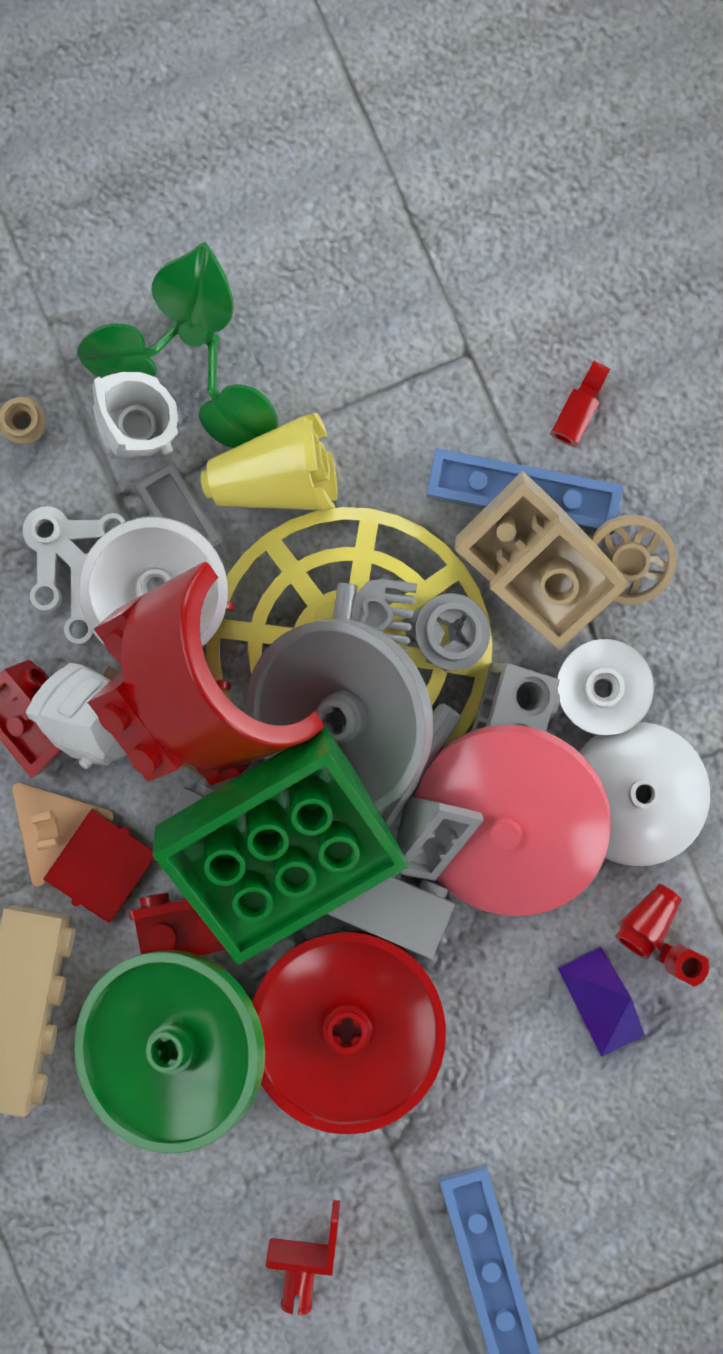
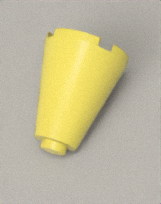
M317 413L301 416L209 459L207 470L201 471V484L206 498H213L215 504L219 507L299 510L334 509L336 506L332 501L337 500L338 496L336 470L332 451L326 452L324 444L319 441V438L328 437L320 416Z

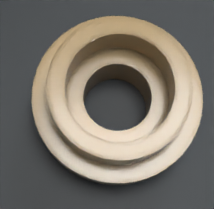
M16 397L7 401L0 409V431L12 443L18 445L31 444L44 433L47 423L46 414L35 400L28 397ZM21 415H29L31 417V423L25 429L16 428V420Z

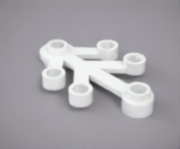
M40 507L33 510L26 517L22 530L27 545L37 552V584L30 592V600L37 609L43 612H52L60 606L62 594L59 588L56 587L58 554L71 567V617L65 623L64 633L69 641L77 645H86L95 637L90 627L88 626V633L81 639H76L73 636L72 629L77 622H86L79 600V578L88 553L84 554L71 540L101 538L106 533L105 530L108 523L112 521L123 523L126 521L116 513L106 514L100 520H68L63 512L54 507ZM44 522H51L54 525L52 535L47 538L40 537L38 533L40 525ZM44 589H52L54 593V599L48 605H41L38 599L40 592Z

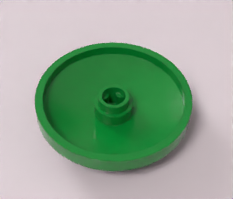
M157 950L127 959L109 970L96 983L87 996L77 1021L74 1053L77 1074L83 1092L102 1122L119 1137L137 1147L165 1154L190 1152L205 1147L233 1129L247 1114L258 1094L265 1065L264 1037L258 1014L241 985L226 970L205 957L181 950Z

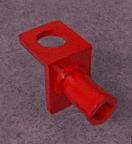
M333 1200L328 1244L277 1238L269 1240L265 1267L285 1271L283 1296L280 1306L288 1314L293 1315L295 1295L300 1296L298 1315L310 1313L313 1306L312 1295L315 1274L333 1275L340 1200Z

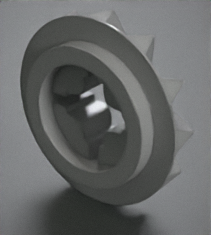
M448 593L434 597L420 608L417 620L412 626L415 629V647L420 649L426 657V663L434 664L442 668L443 671L464 670L471 667L482 658L489 644L490 628L486 615L473 600L460 594ZM461 618L462 621L459 623V629L456 632L457 637L461 639V644L453 640L448 644L440 646L441 638L445 633L440 627V623L448 626Z

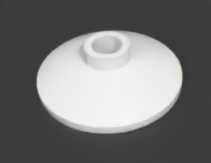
M612 639L593 640L576 648L563 662L557 678L560 679L557 693L560 694L559 704L563 712L578 728L595 735H615L637 725L648 712L654 694L653 676L642 655L628 644ZM597 680H605L609 683L611 691L607 697H599L595 693L594 685Z

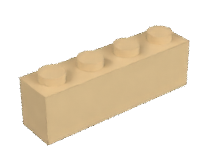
M18 905L3 909L0 924V1113L26 1117L35 1108L36 1104H42L48 1084V1075L42 1074L45 1054H52L57 1036V1026L51 1025L54 1005H61L66 988V977L60 976L63 957H70L75 941V928L69 927L71 918L69 914Z

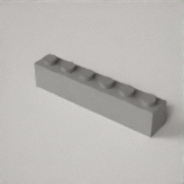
M198 783L195 790L183 788L171 816L216 789L202 783ZM398 873L327 913L332 917L433 959L455 903L445 898L449 889L423 878L419 886L400 879L402 874Z

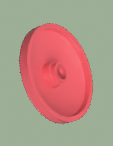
M496 725L466 733L447 745L435 757L426 770L416 791L415 798L482 813L483 822L437 878V881L444 888L449 889L448 891L458 899L480 910L506 916H528L556 909L577 897L587 888L599 872L605 859L611 832V811L605 788L594 768L575 748L545 731L520 725Z

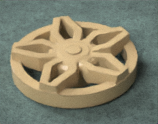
M624 515L606 521L592 535L591 540L597 546L604 538L606 547L612 553H603L627 581H633L628 594H625V591H623L612 602L626 605L644 603L658 596L671 582L677 564L676 549L668 532L656 521L640 515ZM639 525L643 526V528L636 531L633 540H630L629 532L622 526ZM613 530L623 537V541L618 545L612 542L610 532ZM654 531L650 543L644 546L640 542L641 538ZM661 538L667 547V562L657 554H650L657 549ZM651 562H655L665 571L649 570ZM643 576L646 579L659 580L651 588L637 593L641 585L640 578Z

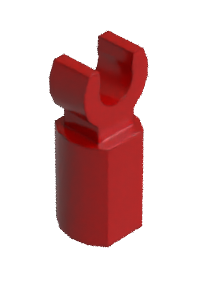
M595 360L592 362L579 389L573 388L549 435L568 446L576 448L599 404V401L595 398L610 368Z
M664 942L656 958L657 961L665 964L666 972L693 987L701 984L706 979L710 969L708 958L681 944L673 947Z

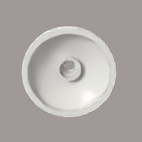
M141 517L115 526L105 533L91 548L81 569L79 600L88 626L104 644L94 628L117 608L149 592L151 589L148 582L151 578L158 577L167 582L200 563L207 562L219 578L208 590L201 610L200 637L203 647L216 633L227 607L228 582L225 568L218 553L199 532L173 519Z
M639 722L623 733L608 736L595 735L579 750V753L590 763L599 776L610 805L611 832L605 856L606 859L629 866H650L674 858L693 843L702 830L708 815L710 785L703 762L685 739L665 727ZM642 784L648 786L651 790V798L644 804L640 803L635 795L636 789Z

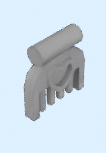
M378 579L366 582L357 592V585L338 583L333 619L339 618L361 622L379 631L385 629L410 631V623L392 620L393 616L411 618L413 611L390 607L387 602L412 605L415 603V598L413 596L385 593V589L416 593L417 584ZM384 633L397 644L407 645L410 642L407 636ZM402 648L408 654V649Z

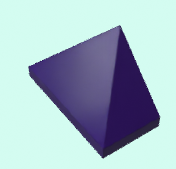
M600 946L557 967L601 1057L645 1036L632 998Z

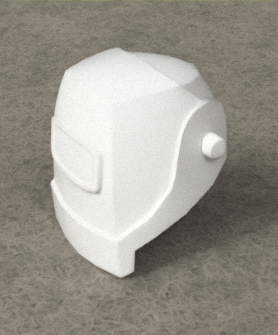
M120 372L103 378L99 376L94 379L92 385L95 404L93 405V412L101 438L110 454L113 453L115 457L132 458L142 455L151 456L160 451L162 454L167 455L173 451L171 442L178 435L176 428L178 422L177 406L168 390L159 383L156 377L142 372Z
M70 662L55 672L41 686L28 706L26 714L29 719L37 723L41 731L57 748L72 758L79 759V764L84 769H88L93 763L109 766L113 760H119L127 754L112 734L101 725L98 716L87 702L107 685L110 680L83 665Z

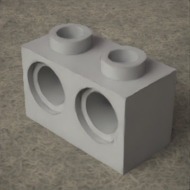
M490 663L472 731L496 725H520L546 732L549 719L554 717L559 707L560 694L557 693L560 679L509 663ZM522 684L526 685L530 695L529 701L524 708L519 706L516 699L517 690Z

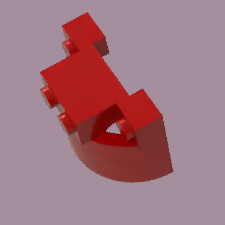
M207 562L200 563L117 608L94 628L95 632L104 642L107 651L122 666V671L87 703L98 716L101 725L112 734L128 755L132 766L144 776L147 782L178 771L184 763L195 766L197 771L212 786L241 775L256 760L308 741L324 728V723L315 711L311 712L301 721L291 725L278 726L260 722L238 709L221 691L207 665L200 637V616L203 602L208 590L219 578Z

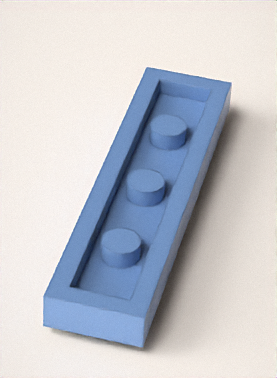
M439 448L435 449L426 498L484 509L521 471H524L581 529L596 532L603 523L618 517L624 485Z
M483 1164L439 1177L488 1354H540L487 1165Z

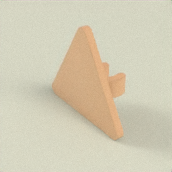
M16 783L12 788L31 881L37 887L43 886L46 883L43 878L91 809H94L110 821L114 820V813L101 807L23 783Z

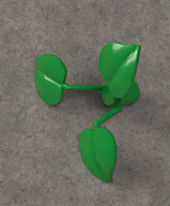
M206 242L199 244L187 254L166 263L156 273L151 287L153 299L162 313L175 321L172 322L168 331L155 344L145 347L144 337L139 330L126 324L113 323L92 330L82 339L78 346L77 356L80 358L81 363L93 375L103 378L120 372H142L155 377L157 368L150 357L157 355L176 335H179L185 344L192 347L206 344L208 346L207 391L212 400L202 404L198 414L206 432L219 443L235 448L278 428V417L273 405L257 389L242 384L228 385L221 393L217 389V345L220 338L215 332L221 331L230 322L234 312V302L224 270Z

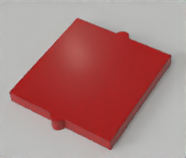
M91 809L43 880L70 897L73 906L82 905L107 923H110L153 861V849L131 835L128 826L119 827L94 809Z

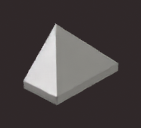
M409 797L404 805L396 839L399 848L408 861L409 867L399 873L436 881L483 822L482 813L439 802Z

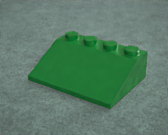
M325 726L308 741L279 752L155 826L153 857L237 964L242 963L409 867L408 861L355 769Z

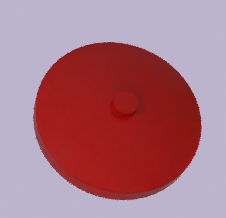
M336 931L317 935L299 943L273 964L260 983L252 1001L262 1027L265 1045V1065L261 1085L271 1100L281 1110L298 1122L313 1129L334 1134H359L390 1125L409 1113L424 1098L433 1085L442 1065L446 1046V1021L437 989L428 973L411 954L397 944L379 936L358 931Z

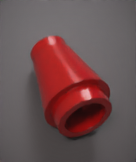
M658 884L653 891L618 922L620 929L615 935L616 939L634 954L648 959L652 952L660 951L682 899L670 888Z

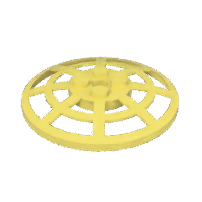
M339 507L330 510H318L288 520L263 535L243 553L227 574V602H229L239 580L252 563L265 551L282 572L262 595L253 614L252 622L227 620L223 617L216 633L206 643V660L214 680H223L220 661V639L248 642V658L252 674L255 665L263 654V644L271 645L281 635L293 629L266 624L275 602L290 584L307 605L299 616L294 628L317 620L333 619L337 590L323 595L307 574L312 569L330 563L353 562L349 583L357 585V592L369 581L372 565L394 573L405 582L417 584L416 593L407 592L405 594L415 598L414 604L393 602L389 605L390 607L410 609L415 612L428 601L459 581L467 597L483 610L490 628L489 615L480 590L464 563L444 542L424 527L399 515L371 508ZM340 520L359 521L355 547L326 549L297 561L282 541L283 538L296 531L319 523ZM378 524L393 527L418 539L434 551L447 566L424 581L417 572L402 561L374 550ZM393 616L392 621L401 622L405 617ZM440 623V627L445 632L440 646H443L450 642L448 626ZM385 629L381 631L387 634L406 636V632L401 630ZM491 629L486 652L477 663L464 670L443 671L442 668L434 664L426 663V657L417 647L398 644L401 648L408 649V656L417 668L433 670L426 686L431 706L441 691L447 673L475 678L471 694L460 715V721L440 752L455 739L463 736L475 719L490 663H492L493 642ZM221 690L230 700L227 690Z

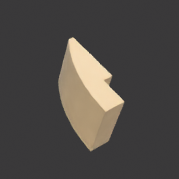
M521 471L455 538V551L490 581V589L558 650L565 646L629 586L626 578L591 538L524 471Z

